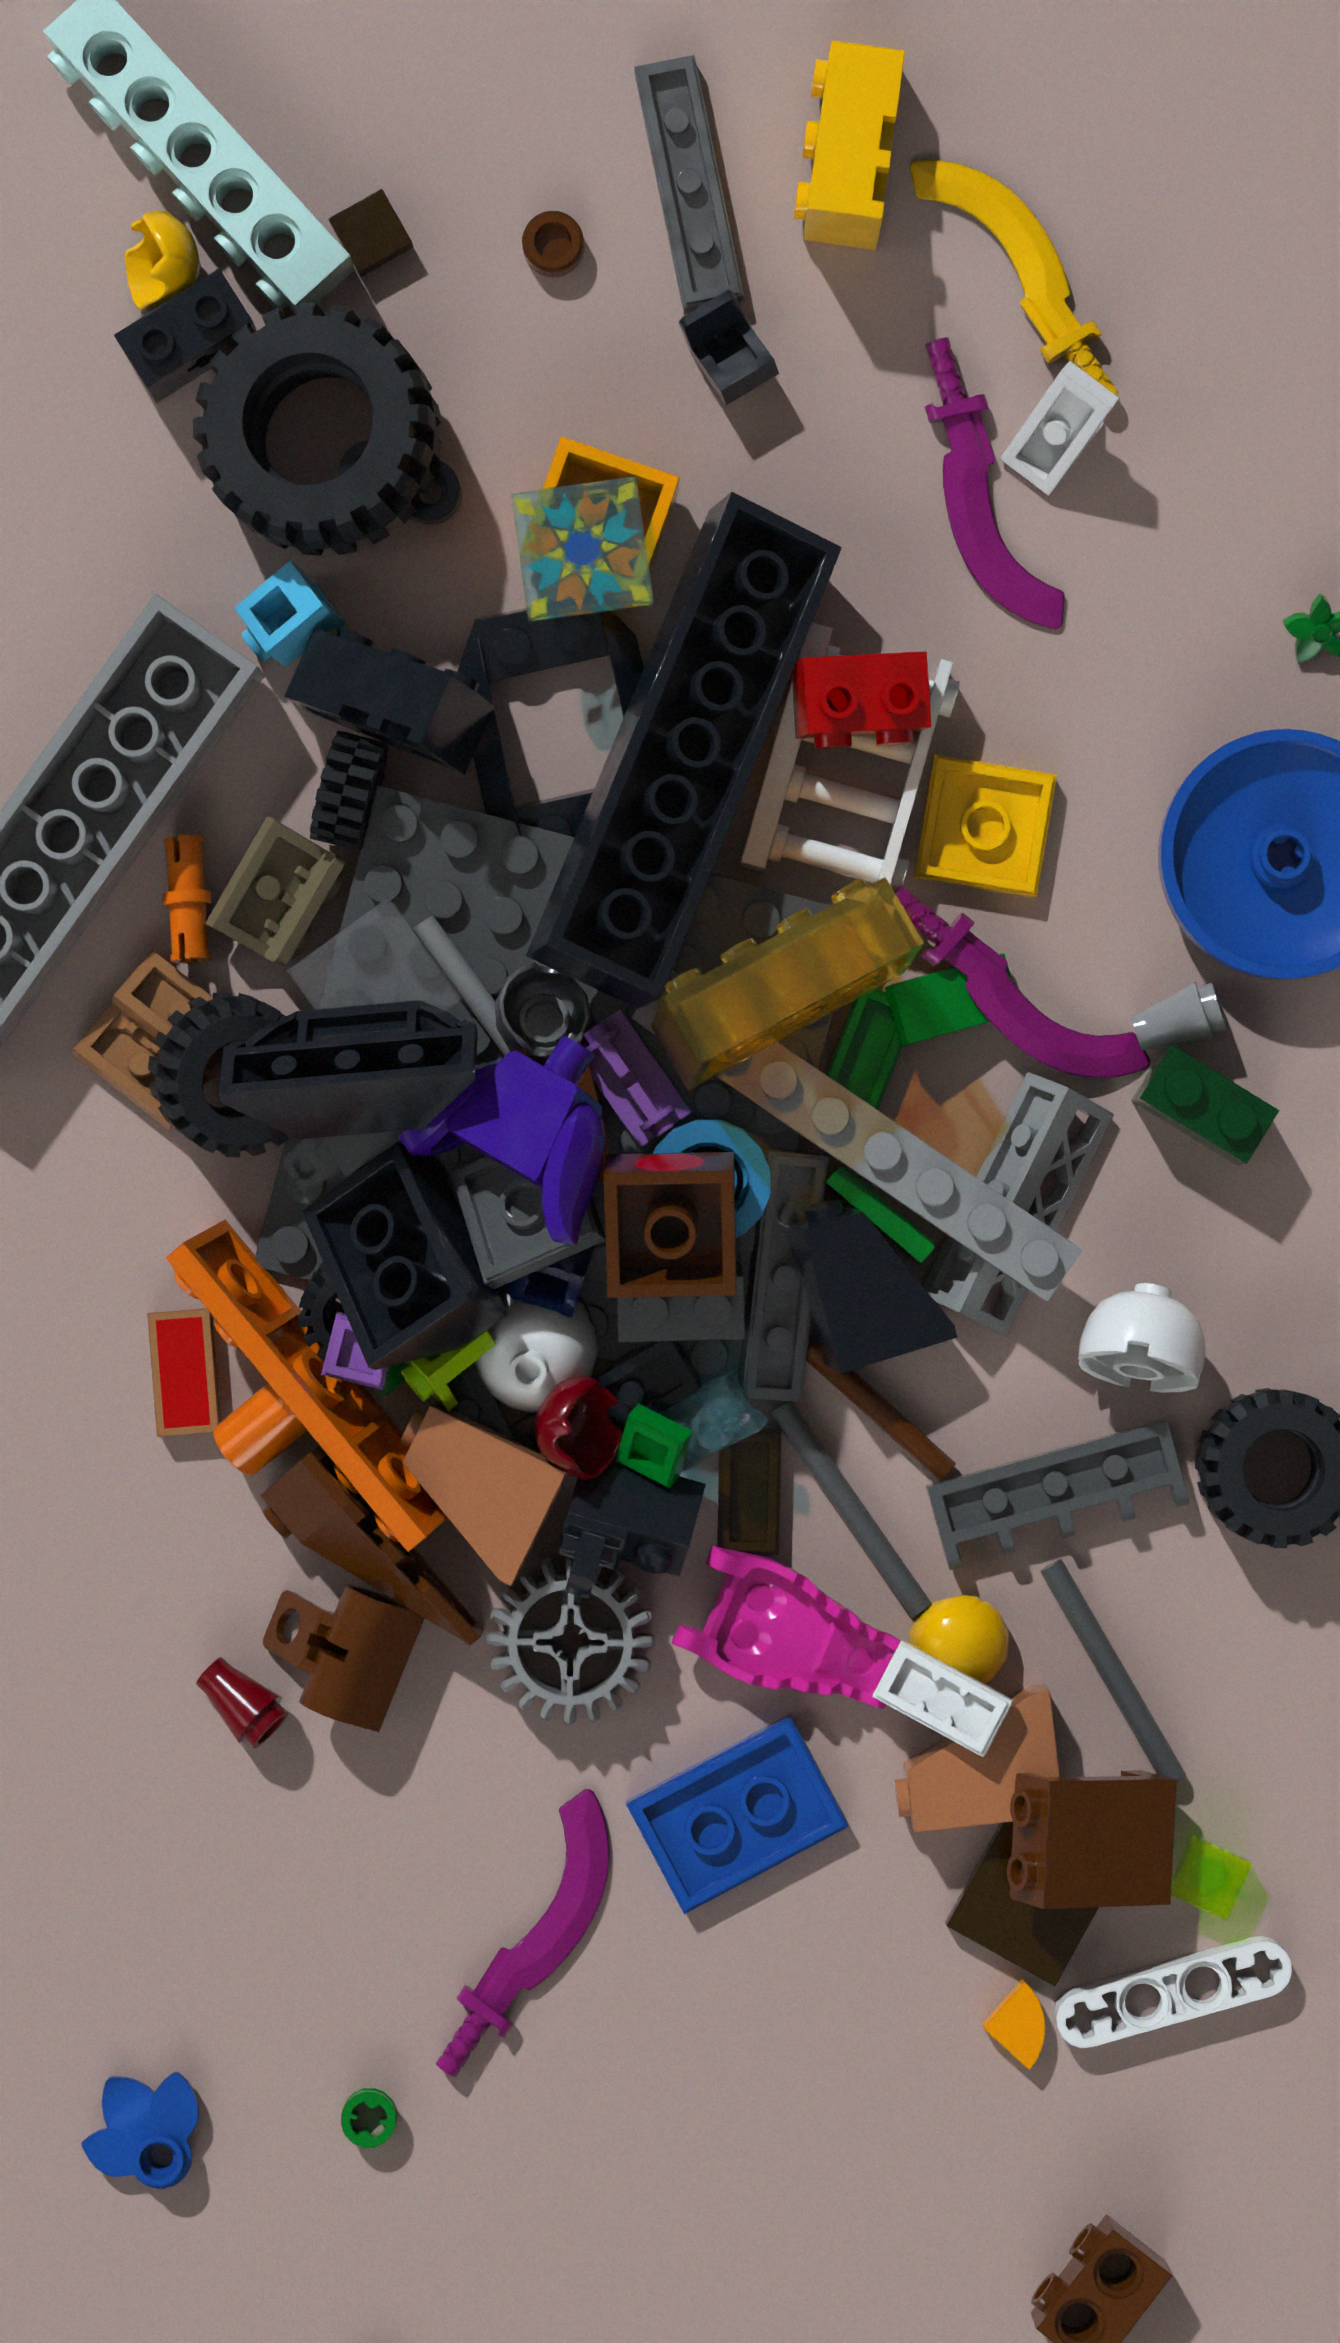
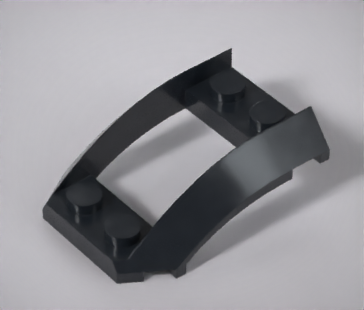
M592 593L585 595L581 611L573 598H568L556 605V601L547 603L546 614L531 619L532 607L474 620L457 672L480 683L477 693L492 705L493 700L489 682L609 656L624 718L644 669L637 637L604 601L600 608ZM494 709L473 756L485 813L514 821L520 836L522 834L519 823L575 837L594 789L516 806Z

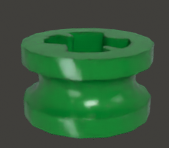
M363 2088L354 2092L346 2100L342 2109L341 2127L344 2135L353 2144L362 2148H375L384 2144L392 2136L396 2127L397 2109L393 2100L385 2092L376 2088ZM365 2102L370 2109L380 2105L385 2110L387 2116L380 2117L379 2123L384 2125V2127L379 2132L373 2133L369 2127H363L360 2130L354 2127L351 2119L358 2118L359 2113L353 2110L358 2104Z

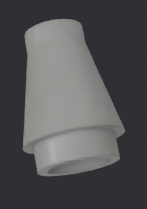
M1193 982L1143 1012L1131 1015L1133 1027L1142 1051L1158 1046L1213 1041V1034L1227 1030L1212 982L1197 987L1196 982Z

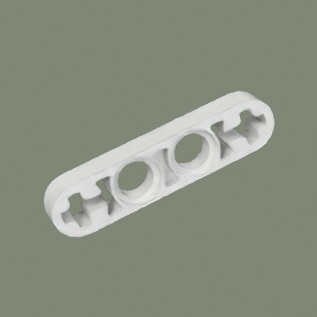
M1264 1936L1246 1938L1073 1987L1063 1992L1057 1999L1053 2010L1054 2022L1062 2038L1070 2045L1079 2048L1102 2045L1272 1997L1280 1993L1289 1983L1292 1974L1291 1960L1286 1951L1271 1938ZM1259 1951H1263L1269 1960L1278 1959V1965L1269 1969V1980L1261 1982L1254 1973L1237 1976L1236 1979L1242 1986V1989L1232 1992L1231 1977L1222 1964L1223 1960L1232 1958L1233 1967L1236 1970H1241L1255 1964L1253 1954ZM1206 1966L1212 1968L1219 1976L1217 1992L1206 2000L1191 1998L1185 1990L1187 1975L1197 1967ZM1146 1983L1152 1985L1159 1992L1160 2001L1158 2008L1146 2017H1137L1128 2012L1125 2007L1127 1992L1137 1984ZM1113 1991L1114 2006L1123 2021L1121 2024L1112 2026V2019L1109 2013L1092 2018L1090 2020L1091 2030L1087 2032H1080L1076 2024L1066 2025V2019L1075 2015L1074 2004L1085 2002L1090 2011L1106 2008L1108 2005L1102 1995Z

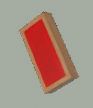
M207 1308L147 1313L157 1437L213 1433L214 1428L221 1421L212 1314Z

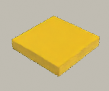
M935 754L913 878L1035 899L1037 897L1057 775Z

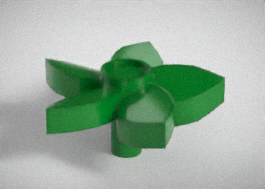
M1321 593L1311 605L1310 616L1306 613H1295L1283 620L1287 631L1297 638L1295 653L1298 663L1315 657L1321 650V647L1327 653L1340 657V635L1338 634L1340 632V612L1331 614L1330 604Z

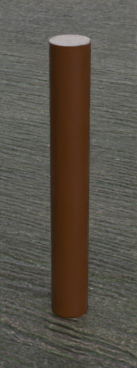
M818 1339L807 1349L806 1361L937 1480L941 1481L953 1469L956 1462L854 1370L840 1374L825 1365Z

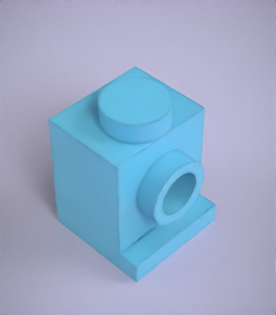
M291 560L234 607L248 627L241 633V636L250 649L263 662L272 657L285 667L289 666L303 654L314 628L329 632L333 628L339 631L340 627L343 628L347 625L316 580Z

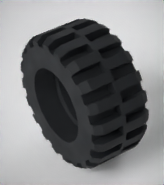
M317 303L297 304L296 315L287 317L280 308L262 314V319L266 326L253 332L245 324L235 332L232 337L239 345L229 356L218 350L208 365L217 374L212 385L205 382L200 383L195 401L204 409L203 417L193 419V438L203 448V451L197 455L203 474L212 481L214 485L212 491L223 505L253 532L256 531L268 542L283 549L292 546L302 554L321 556L324 549L332 548L338 555L356 552V542L368 538L373 544L380 542L390 536L385 526L397 517L405 524L417 511L410 502L418 491L427 495L435 479L429 471L431 460L438 461L441 458L442 441L436 434V427L442 424L439 405L430 393L432 387L428 379L398 339L395 340L383 325L372 318L360 319L353 309L334 304L330 312H323ZM320 378L347 379L365 393L373 410L372 431L364 452L352 467L332 480L313 485H298L287 481L273 469L266 454V432L274 410L286 395L306 382Z

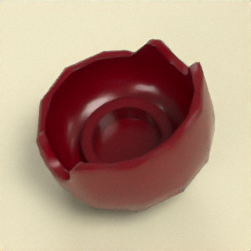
M580 1376L558 1384L542 1402L536 1416V1441L541 1454L550 1464L582 1480L598 1477L612 1463L622 1439L623 1432L621 1428L609 1416V1407L618 1404L617 1398L596 1379L587 1376Z

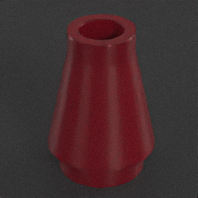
M222 1657L215 1660L196 1682V1685L207 1695L238 1743L245 1740L254 1749L270 1738L289 1714L280 1704L282 1700L280 1695L232 1667Z

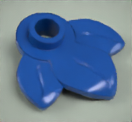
M173 2072L163 2080L154 2092L148 2085L136 2079L122 2076L109 2077L105 2082L102 2095L103 2116L107 2128L94 2132L81 2143L89 2161L96 2169L108 2176L122 2177L135 2175L140 2182L151 2188L165 2189L178 2184L186 2176L192 2164L193 2153L188 2137L199 2119L198 2102L189 2081L181 2073ZM157 2145L168 2147L173 2155L172 2162L168 2165L155 2163L151 2157V2149Z

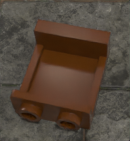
M1142 1770L1121 1771V1776L1043 1777L1032 1773H1018L1015 1780V1793L1010 1803V1812L1013 1820L1012 1855L1007 1865L1010 1897L1013 1900L1042 1909L1171 1905L1177 1779Z

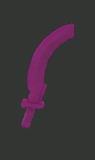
M945 337L931 341L925 347L932 370L934 369L937 387L940 388L939 393L943 406L935 407L931 403L924 408L929 423L943 421L951 447V452L944 455L943 489L948 518L957 547L973 577L996 602L1028 622L1050 629H1059L1063 623L1064 592L1031 575L1015 560L1002 540L994 520L988 487V466L994 463L995 458L980 413L989 410L986 396L981 394L967 398L963 385H961L958 368L955 366L956 361L953 351L950 349L949 338Z
M903 885L888 900L887 906L892 910H896L898 915L907 922H910L916 930L925 934V937L935 944L932 950L924 951L921 957L932 966H936L944 958L963 973L967 978L965 988L980 1011L1009 1041L1032 1058L1055 1070L1090 1078L1125 1076L1149 1067L1150 1058L1145 1050H1141L1134 1032L1101 1036L1079 1033L1054 1022L1040 1012L1007 975L1005 971L1008 965L1007 960L969 931L975 922L964 913L958 915L949 926L945 920L935 915L933 910L924 905V903H921Z
M590 1789L583 1790L559 1808L565 1835L566 1860L560 1886L549 1908L529 1933L513 1948L507 1949L502 1947L499 1949L474 1990L465 1985L456 1998L461 2004L469 2008L470 2012L464 2019L462 2027L460 2026L452 2037V2042H449L442 2053L443 2055L436 2062V2065L441 2070L453 2077H457L461 2066H464L470 2057L469 2054H471V2051H474L480 2042L481 2036H484L491 2024L499 2029V2036L504 2038L507 2035L513 2022L504 2013L518 1991L522 1988L530 1991L549 1977L576 1947L595 1916L608 1877L609 1840L600 1804L594 1792Z

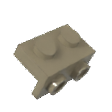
M267 816L205 924L284 968L290 959L297 958L306 948L312 934L310 924L321 905H327L337 894L343 880V875L340 872L346 860Z

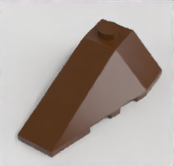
M320 1445L260 1495L268 1504L262 1510L264 1516L284 1538L287 1539L293 1534L304 1546L471 1646L481 1637L484 1631L483 1627L418 1551L412 1548L407 1552L400 1542L390 1540L380 1530L375 1520L374 1510L359 1493L351 1492L342 1484L336 1475L335 1463Z

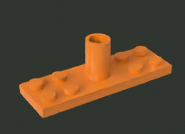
M226 1219L183 1242L166 1257V1260L175 1269L174 1277L182 1290L189 1296L199 1299L215 1318L214 1325L220 1336L231 1346L239 1347L268 1382L214 1428L213 1435L219 1450L236 1469L247 1475H255L308 1431L335 1463L334 1469L342 1484L351 1492L359 1493L374 1510L375 1520L380 1530L390 1540L400 1542L407 1552L448 1518L402 1463L409 1450V1447L400 1443L403 1434L363 1385L321 1375L324 1360L317 1356L321 1346L316 1342L309 1347L304 1340L308 1328L299 1327L298 1317L301 1310L269 1271L257 1262L255 1254Z

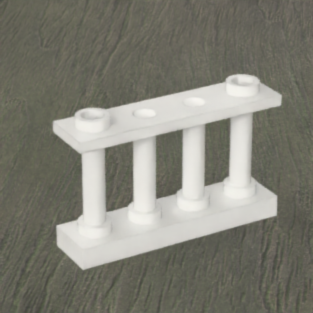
M812 622L801 648L799 659L806 657L844 656L839 654V647L829 645L833 628ZM941 659L934 681L929 680L932 727L920 731L917 740L913 739L914 743L876 746L875 735L852 736V746L850 748L910 764L900 800L806 774L807 767L795 764L801 740L814 743V738L796 739L791 683L740 867L764 874L767 860L780 863L781 857L876 883L870 904L883 907L887 895H893L904 883L909 860L898 858L938 715L950 718L960 682L949 679L953 662ZM799 797L893 824L883 859L788 833L789 826L778 824L784 800L797 803Z

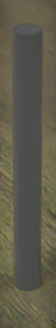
M786 1401L774 1409L770 1414L910 1616L913 1617L932 1604L793 1402Z
M1062 1559L1049 1564L1040 1571L1152 1766L1158 1775L1177 1779L1178 1782L1186 1776L1185 1771Z

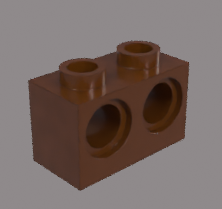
M1106 2214L1097 2227L1090 2223L1078 2234L1069 2250V2254L1073 2258L1061 2274L1057 2276L1051 2273L1039 2285L1031 2300V2304L1035 2306L1031 2311V2315L1036 2329L1053 2343H1121L1173 2275L1164 2258ZM1122 2253L1131 2258L1129 2269L1120 2277L1109 2278L1099 2273L1102 2261L1111 2254ZM1084 2303L1093 2308L1090 2320L1083 2326L1069 2327L1061 2322L1063 2312L1072 2304Z

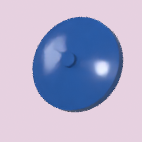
M1295 729L1267 730L1246 735L1225 744L1206 757L1191 771L1175 792L1167 808L1159 836L1158 867L1161 886L1167 904L1181 929L1197 947L1218 963L1248 976L1270 980L1308 978L1340 967V741L1319 733Z

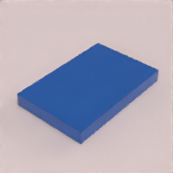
M790 1714L626 1801V1806L684 1914L849 1827Z

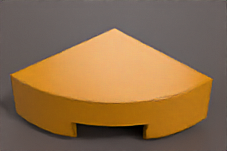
M1022 1978L984 2020L982 2027L1030 2070L1042 2050L1045 2037V2019L1035 1992Z

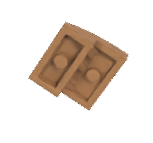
M152 950L113 995L110 1006L73 1047L72 1055L169 1131L173 1125L159 1111L158 1107L161 1104L152 1096L149 1086L150 1082L155 1081V1074L148 1070L149 1056L158 1057L160 1050L153 1042L158 1031L165 1035L170 1031L173 1025L167 1019L176 1010L184 1015L191 1010L187 1002L197 997L209 1001L213 1000V997ZM224 1046L220 1047L210 1057L205 1066L202 1078L203 1089L222 1066Z

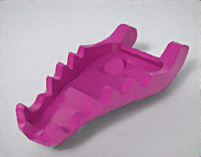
M711 1546L705 1563L715 1570L727 1574L703 1631L679 1624L672 1640L673 1645L695 1653L724 1673L751 1685L776 1690L794 1688L804 1693L829 1696L838 1693L879 1709H884L887 1704L872 1697L901 1640L866 1624L850 1609L822 1592L807 1577L788 1566L768 1557Z

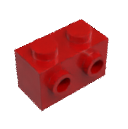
M927 651L806 657L797 660L791 673L796 739L814 738L815 749L851 747L852 736L875 735L876 746L914 743V732H920L932 727Z

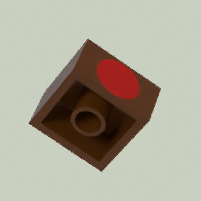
M734 1152L607 1154L603 1173L607 1298L736 1296L737 1251Z

